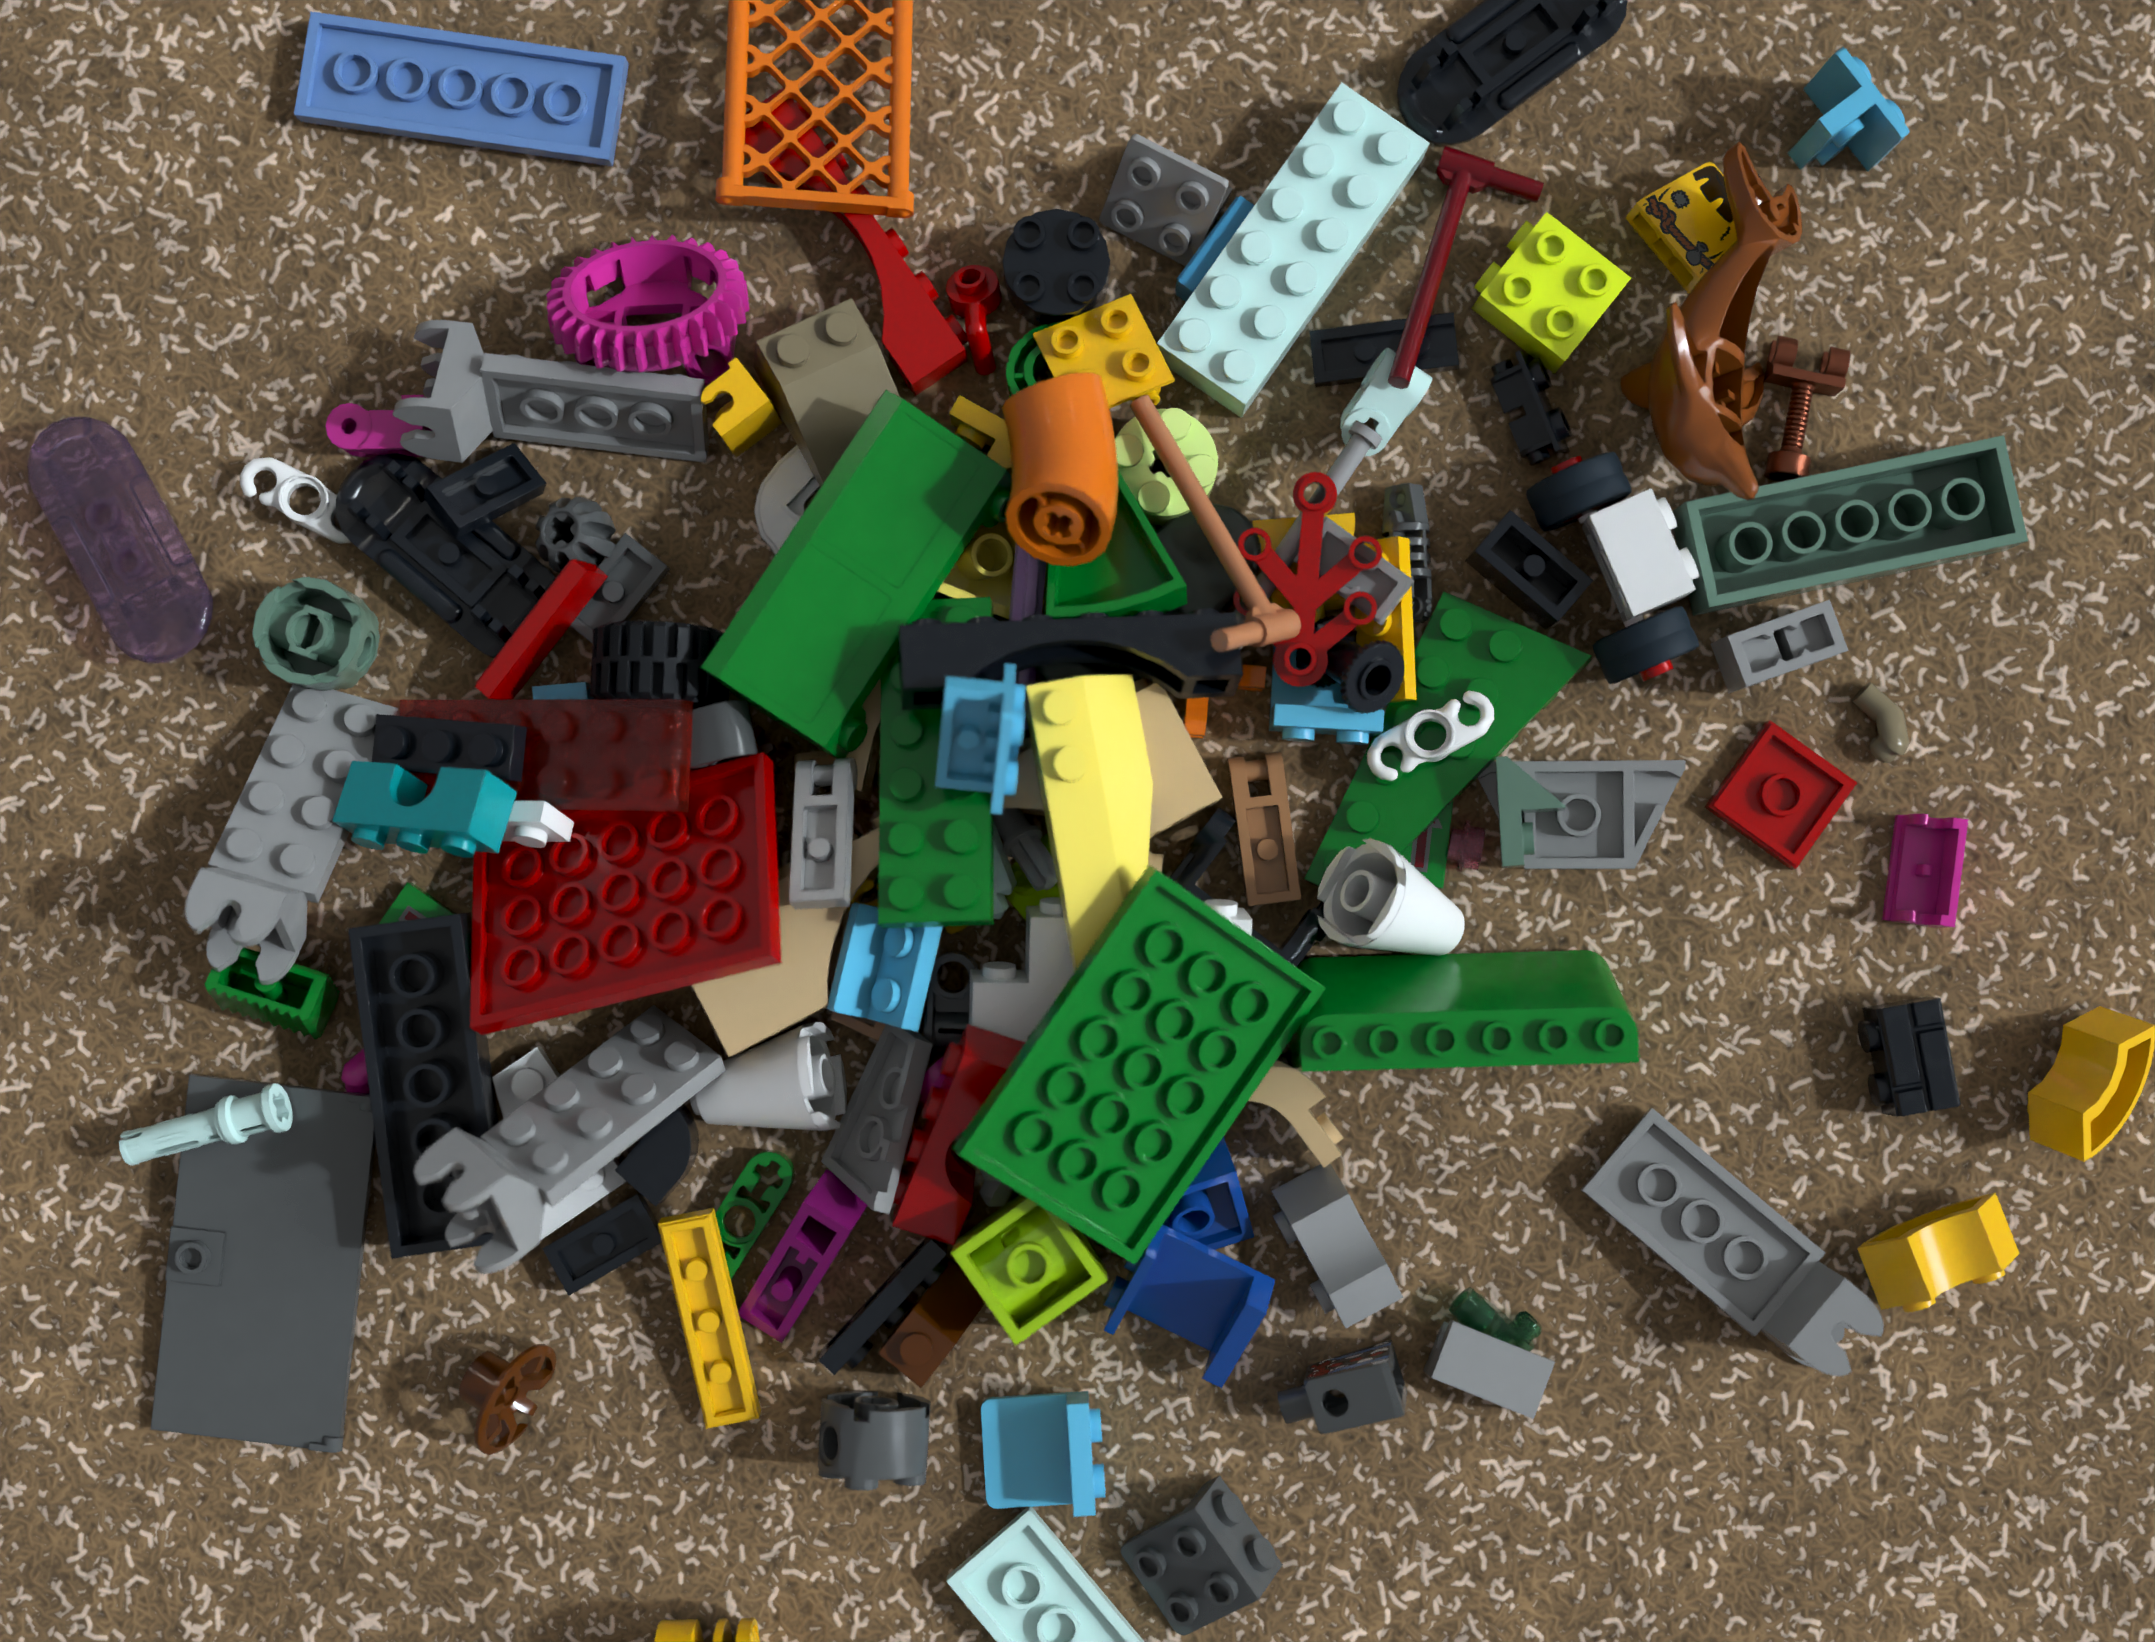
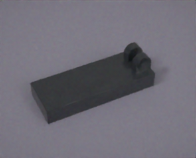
M1454 312L1430 316L1415 365L1426 374L1459 370ZM1407 318L1309 331L1315 386L1324 387L1362 382L1368 370L1384 349L1390 348L1397 352Z

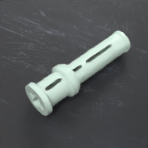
M277 1083L266 1085L261 1093L242 1098H238L235 1095L225 1096L215 1104L214 1108L122 1132L120 1137L123 1140L119 1141L120 1153L128 1165L134 1166L154 1158L183 1152L213 1142L224 1141L237 1145L244 1143L249 1135L268 1130H273L275 1133L285 1132L291 1128L293 1121L291 1102L284 1088Z

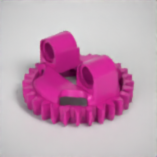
M652 234L648 241L636 242L631 237L630 243L619 246L612 241L609 249L604 251L593 248L590 258L577 256L574 259V267L565 266L562 268L560 277H556L551 282L552 289L546 294L547 318L555 344H562L566 355L574 353L576 363L596 366L598 369L603 367L616 369L617 372L660 371L681 366L682 363L690 378L704 379V383L707 386L730 369L728 363L734 359L735 340L738 334L737 324L746 323L745 312L750 309L746 280H744L743 272L739 270L736 260L729 258L727 252L722 249L715 251L713 245L709 242L698 246L696 240L692 237L684 242H678L673 234L667 240H656ZM621 277L624 287L623 292L600 305L589 307L587 298L589 291H597L608 283L615 281L616 278ZM692 277L700 279L709 286L713 285V282L716 283V289L709 299L691 290ZM682 313V316L652 325L627 326L626 316Z

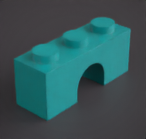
M352 761L332 822L352 833L351 840L366 848L383 850L385 844H396L407 851L426 854L429 848L432 847L441 848L452 855L471 858L474 856L475 851L499 853L517 791L487 770L441 767L433 790L424 799L428 785L399 765Z

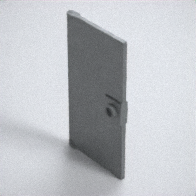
M191 1074L188 1081L185 1115L214 1108L215 1104L225 1096L235 1095L238 1098L261 1093L266 1085L273 1083ZM280 1084L289 1097L293 1112L292 1125L288 1131L275 1133L273 1130L249 1135L248 1139L241 1144L234 1145L219 1141L186 1150L180 1154L173 1226H171L165 1276L167 1283L151 1430L309 1448L308 1450L336 1453L341 1452L343 1449L346 1406L376 1144L370 1093L344 1092Z

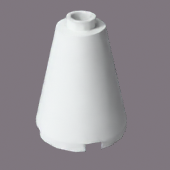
M1371 838L1362 840L1366 844L1356 849L1347 846L1337 854L1327 867L1318 888L1317 899L1324 902V918L1318 916L1320 927L1328 938L1348 947L1436 956L1451 952L1460 942L1465 926L1461 910L1389 844Z
M823 1022L806 1023L724 1060L723 1063L726 1070L690 1098L694 1113L701 1115L707 1124L814 1131H828L840 1128L842 1123L836 1121L835 1117L836 1115L846 1113L847 1085L841 1055L830 1056L826 1041L835 1040L832 1032Z

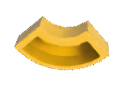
M2102 1006L2064 1024L2061 1046L2054 1065L2042 1082L2028 1092L2027 1111L2029 1114L2030 1140L2083 1162L2102 1150L2122 1128L2142 1093L2154 1052L2155 1025Z
M1996 1192L1953 1203L1897 1224L1870 1238L1857 1248L1881 1310L1902 1306L1904 1312H1915L1932 1306L1936 1303L1935 1298L1959 1284L1971 1280L1974 1284H1983L1997 1280L2006 1274L2004 1269L2020 1254Z

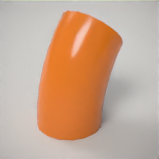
M1074 373L1038 382L1020 390L1008 398L1002 405L1012 461V483L1010 499L1006 510L1008 531L1017 545L1032 557L1052 565L1076 566L1091 562L1105 551L1112 535L1118 498V462L1115 436L1102 378L1095 373Z

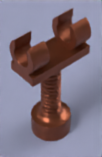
M1778 335L1777 341H1772L1764 382L1790 387L1792 391L1783 432V442L1781 443L1782 447L1779 451H1772L1768 454L1764 473L1766 478L1782 482L1809 476L1812 459L1802 454L1801 449L1803 448L1812 393L1834 397L1845 388V376L1850 363V350L1830 346L1829 352L1824 351L1819 373L1793 368L1798 351V339Z

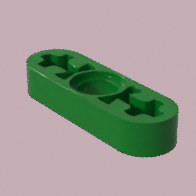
M766 1150L751 1158L716 1211L722 1241L730 1246L741 1249L738 1256H735L730 1249L725 1252L731 1280L793 1185L795 1179L793 1163L780 1151ZM774 1161L781 1166L777 1175L783 1179V1183L781 1186L777 1184L770 1185L761 1196V1200L770 1202V1206L765 1211L757 1200L749 1196L740 1195L739 1192L744 1185L752 1193L761 1180V1175L755 1171L757 1165L767 1167ZM745 1206L753 1212L755 1227L750 1234L737 1236L728 1230L725 1217L731 1207Z

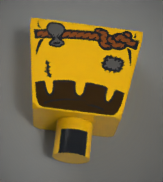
M1712 162L1704 163L1643 197L1625 217L1688 294L1701 277L1737 240L1732 211L1724 186V175Z

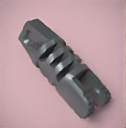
M1412 483L1393 485L1385 488L1381 532L1382 536L1386 538L1400 536L1410 540L1411 579L1415 581L1412 585L1413 622L1425 623V621H1429L1428 619L1431 617L1432 575L1431 569H1428L1427 566L1431 563V555L1427 552V549L1430 548V539L1426 538V534L1430 533L1423 486Z

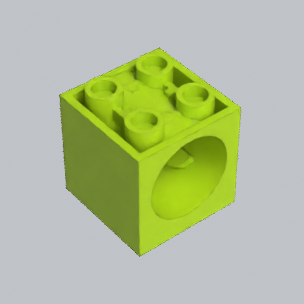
M1019 1194L957 1238L951 1251L952 1256L1015 1346L1108 1281L1106 1264L1085 1234L1022 1194Z

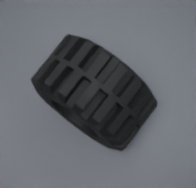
M619 621L594 628L590 696L609 705L656 710H693L728 701L729 690L701 668L723 635V632L701 625L660 621Z

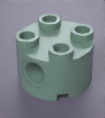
M311 577L293 579L292 581L294 582L287 583L282 588L278 586L269 592L255 613L252 636L255 647L259 648L260 655L264 660L262 662L271 673L286 682L304 688L323 691L352 688L358 683L360 678L366 675L377 657L380 634L378 618L363 599L330 581Z

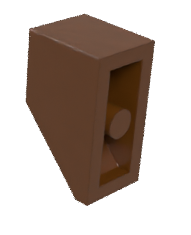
M951 1258L947 1262L948 1266L944 1272L922 1293L883 1342L878 1353L920 1388H922L957 1344L985 1304V1301L962 1268Z

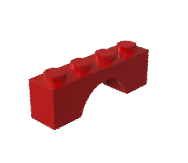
M967 1024L959 1044L949 1043L940 1069V1074L946 1075L941 1088L931 1086L922 1112V1117L927 1119L923 1130L913 1129L907 1144L904 1160L910 1162L906 1171L900 1172L893 1200L895 1207L892 1227L947 1244H955L972 1205L975 1171L957 1156L951 1143L968 1127L1026 1042Z

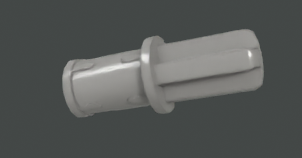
M1020 808L1002 809V815L994 814V823L1000 837L1004 841L1002 850L1006 856L1015 858L1035 890H1049L1054 887L1057 879L1053 858L1040 840L1042 837L1040 828L1036 825H1031Z

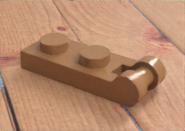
M1281 752L1264 753V759L1245 761L1243 756L1227 758L1246 907L1302 900ZM1267 780L1269 795L1250 797L1248 782Z

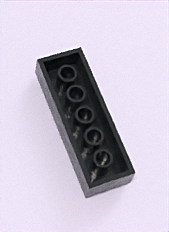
M471 912L348 928L391 1259L483 1246L492 1239L494 1233H483L471 1243L450 1247L446 1240V1228L452 1218L459 1212L449 1211L443 1204V1199L449 1186L455 1182L452 1173H449L442 1180L419 1185L414 1175L415 1166L424 1152L454 1128L481 1139L480 1136L498 1124L487 1034L481 1035L470 1028Z

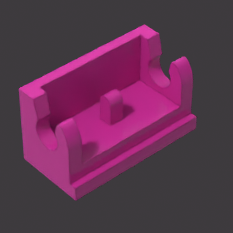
M1917 813L1895 815L1882 920L1933 928L1955 927L1968 819L1954 817L1931 818L1928 817V814Z

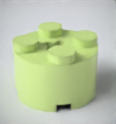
M1180 408L1157 409L1209 498L1218 470V455L1211 435L1197 419L1188 415ZM1134 417L1124 425L1115 438L1118 470L1149 523L1163 526L1170 519L1189 513L1190 509L1171 477L1166 478L1162 471L1155 474L1152 473L1154 461L1160 458L1137 418Z

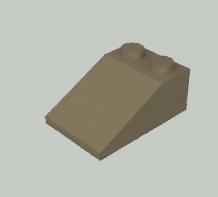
M852 298L756 341L754 369L821 487L885 390L900 397L879 345Z

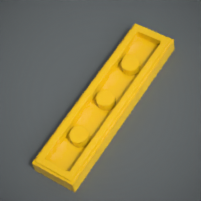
M708 1208L660 1218L658 1227L706 1429L759 1419L761 1407L715 1209Z

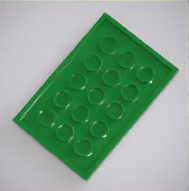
M1148 865L953 1148L959 1156L1135 1265L1326 988L1163 873Z

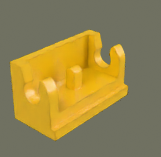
M736 357L728 363L730 369L704 389L701 395V402L704 405L714 401L717 395L722 393L732 396L733 399L718 411L713 427L737 458L782 424V421L768 397Z

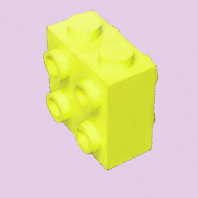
M1546 212L1535 226L1526 221L1513 236L1506 247L1514 253L1503 267L1493 262L1474 286V289L1481 294L1471 309L1533 358H1540L1544 366L1555 374L1630 281L1631 277Z

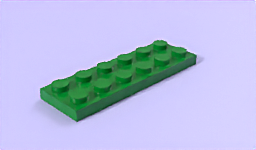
M991 597L935 599L930 601L919 619H936L942 623H966V621L975 617H993V602ZM898 651L881 676L878 924L881 928L994 925V814H990L991 793L935 787L943 709L902 710Z

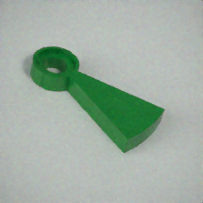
M1057 323L1033 328L1012 347L1005 373L1009 397L1020 390L1036 384L1038 374L1047 364L1033 337V333ZM1119 470L1116 517L1112 535L1105 551L1093 561L1076 566L1052 565L1048 563L1046 615L1054 619H1075L1091 612L1105 613L1109 617H1128L1146 610H1157L1167 613L1187 604V585Z

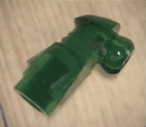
M1472 1287L1462 1291L1449 1308V1311L1457 1318L1459 1323L1527 1351L1535 1348L1532 1340L1541 1335L1542 1326L1529 1312L1521 1311L1511 1321L1506 1314L1484 1296L1479 1295Z

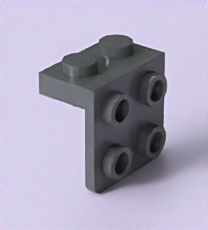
M1220 1475L1206 1482L1183 1511L1128 1539L1121 1548L1124 1560L1171 1627L1180 1635H1188L1259 1600L1283 1565L1276 1556L1271 1543L1262 1536L1245 1512L1240 1499L1231 1492Z

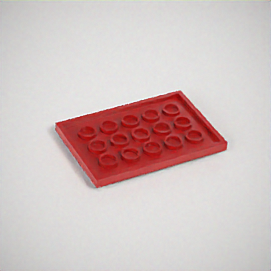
M764 752L556 807L557 810L574 821L570 842H546V846L543 848H533L521 845L515 841H502L499 853L478 851L474 853L470 1028L481 1035L782 963L773 761Z

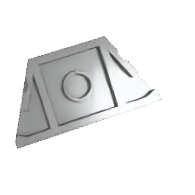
M1686 760L1513 761L1566 806L1564 811L1521 813L1522 823L1533 822L1535 855H1524L1525 865L1523 868L1635 869L1686 768ZM1493 761L1477 778L1499 819L1496 762Z

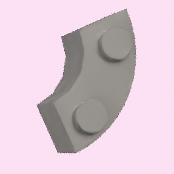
M1320 1164L1272 1190L1281 1209L1280 1212L1273 1215V1218L1288 1245L1296 1240L1300 1244L1318 1278L1317 1281L1310 1284V1287L1325 1314L1335 1309L1345 1328H1348L1403 1298L1385 1259L1331 1164L1325 1168Z

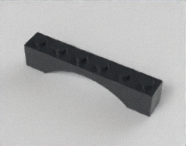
M1201 608L1193 610L1188 614L1164 615V613L1157 610H1146L1128 617H1109L1105 613L1091 612L1075 619H1054L1049 615L1036 614L1027 616L1021 621H998L993 617L981 616L969 619L966 623H942L936 619H919L913 621L910 625H899L898 663L902 710L943 709L946 676L997 681L1003 677L1005 663L1016 664V672L1034 666L1064 662L1099 664L1125 670L1158 684L1179 699L1231 697L1235 695L1243 675L1240 648L1218 652L1211 644V635L1215 630L1237 625L1236 612L1219 613L1216 609Z

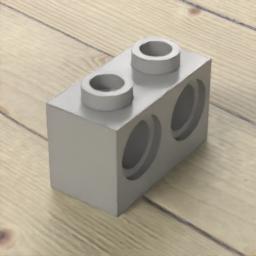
M1830 600L1739 631L1711 643L1728 693L1849 651Z

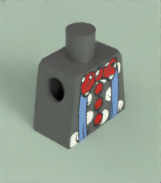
M1388 1340L1309 1365L1304 1377V1385L1279 1391L1278 1401L1286 1424L1314 1417L1319 1433L1327 1434L1405 1416L1408 1391L1392 1340ZM1328 1390H1339L1345 1394V1397H1335Z

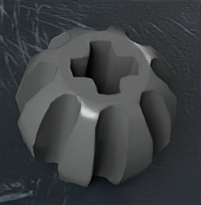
M574 497L572 500L570 498H560L551 503L547 516L540 515L535 527L540 532L538 539L535 541L539 556L544 561H548L549 566L558 573L562 571L570 559L592 563L598 567L604 557L611 558L615 548V544L610 541L611 536L616 531L612 518L607 512L602 511V507L597 502L584 497Z

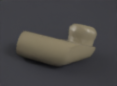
M1869 682L1854 696L1852 702L1876 723L1879 736L1871 740L1870 752L1880 762L1890 763L1897 755H1904L1910 744L1905 715L1900 707L1873 683Z

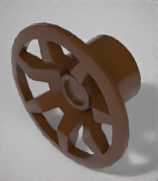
M545 1344L534 1345L520 1353L511 1363L494 1352L487 1351L478 1356L469 1366L459 1387V1397L480 1411L474 1431V1441L479 1451L488 1455L496 1454L510 1446L525 1432L529 1424L520 1423L517 1426L513 1414L518 1409L533 1416L537 1410V1405L528 1399L526 1395L530 1390L542 1389L552 1378L556 1366V1354L551 1347ZM546 1360V1368L541 1370L543 1362ZM500 1434V1440L491 1443Z

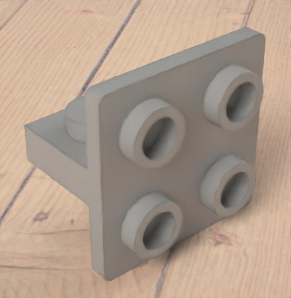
M1134 134L1128 141L1099 220L1101 224L1186 266L1206 239L1211 227L1224 209L1233 188L1228 186L1229 182L1224 177L1138 134Z

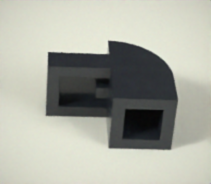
M682 1104L644 1134L642 1140L615 1169L622 1178L655 1207L664 1202L686 1177L697 1157L699 1147L698 1129L694 1117L686 1105Z

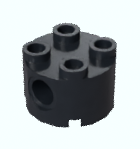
M1052 209L1023 217L1016 223L1013 233L1006 242L1002 261L1008 299L1027 321L1036 327L1045 324L1049 325L1050 323L1065 321L1101 306L1106 298L1109 283L1110 258L1107 242L1101 235L1099 227L1094 220L1081 216L1076 212Z

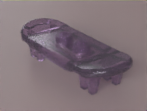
M68 417L52 423L38 435L31 446L27 462L28 481L35 498L47 517L109 635L122 652L132 659L145 663H167L183 657L195 648L207 633L213 615V597L202 576L201 570L143 463L126 436L104 421L91 417Z

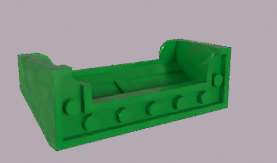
M885 390L701 668L740 700H746L748 705L832 757L846 758L848 753L855 751L866 737L868 725L865 723L866 712L861 706L898 651L899 625H910L913 621L919 620L981 524L990 528L999 522L1007 521L1006 510L1010 499L1012 476L1007 469L899 396Z

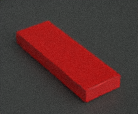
M570 559L476 681L475 687L488 699L512 701L607 579L608 575L595 564Z

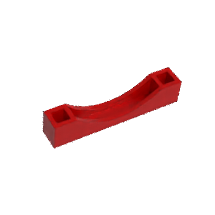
M784 88L780 89L779 91H777L761 103L770 102L777 95H779L784 90ZM793 99L785 100L771 112L787 130L797 129L811 117ZM762 121L753 127L745 128V144L752 146L759 153L769 152L783 140L767 122ZM813 126L797 140L813 157L819 158L831 150L835 143L831 141L824 145L814 131L818 126ZM785 149L770 161V165L787 181L794 180L809 168V165L793 149ZM842 153L829 161L824 166V169L839 184L847 185L850 181L844 172L850 169ZM761 172L767 182L776 184L768 174ZM819 176L810 177L796 189L834 192ZM862 184L850 193L870 195ZM831 212L845 224L861 243L876 270L881 286L884 313L882 344L892 364L912 393L917 396L967 362L966 350L963 346L968 342L966 333L952 314L944 319L933 303L939 298L937 291L923 271L914 275L904 261L909 252L892 227L884 232L874 215Z

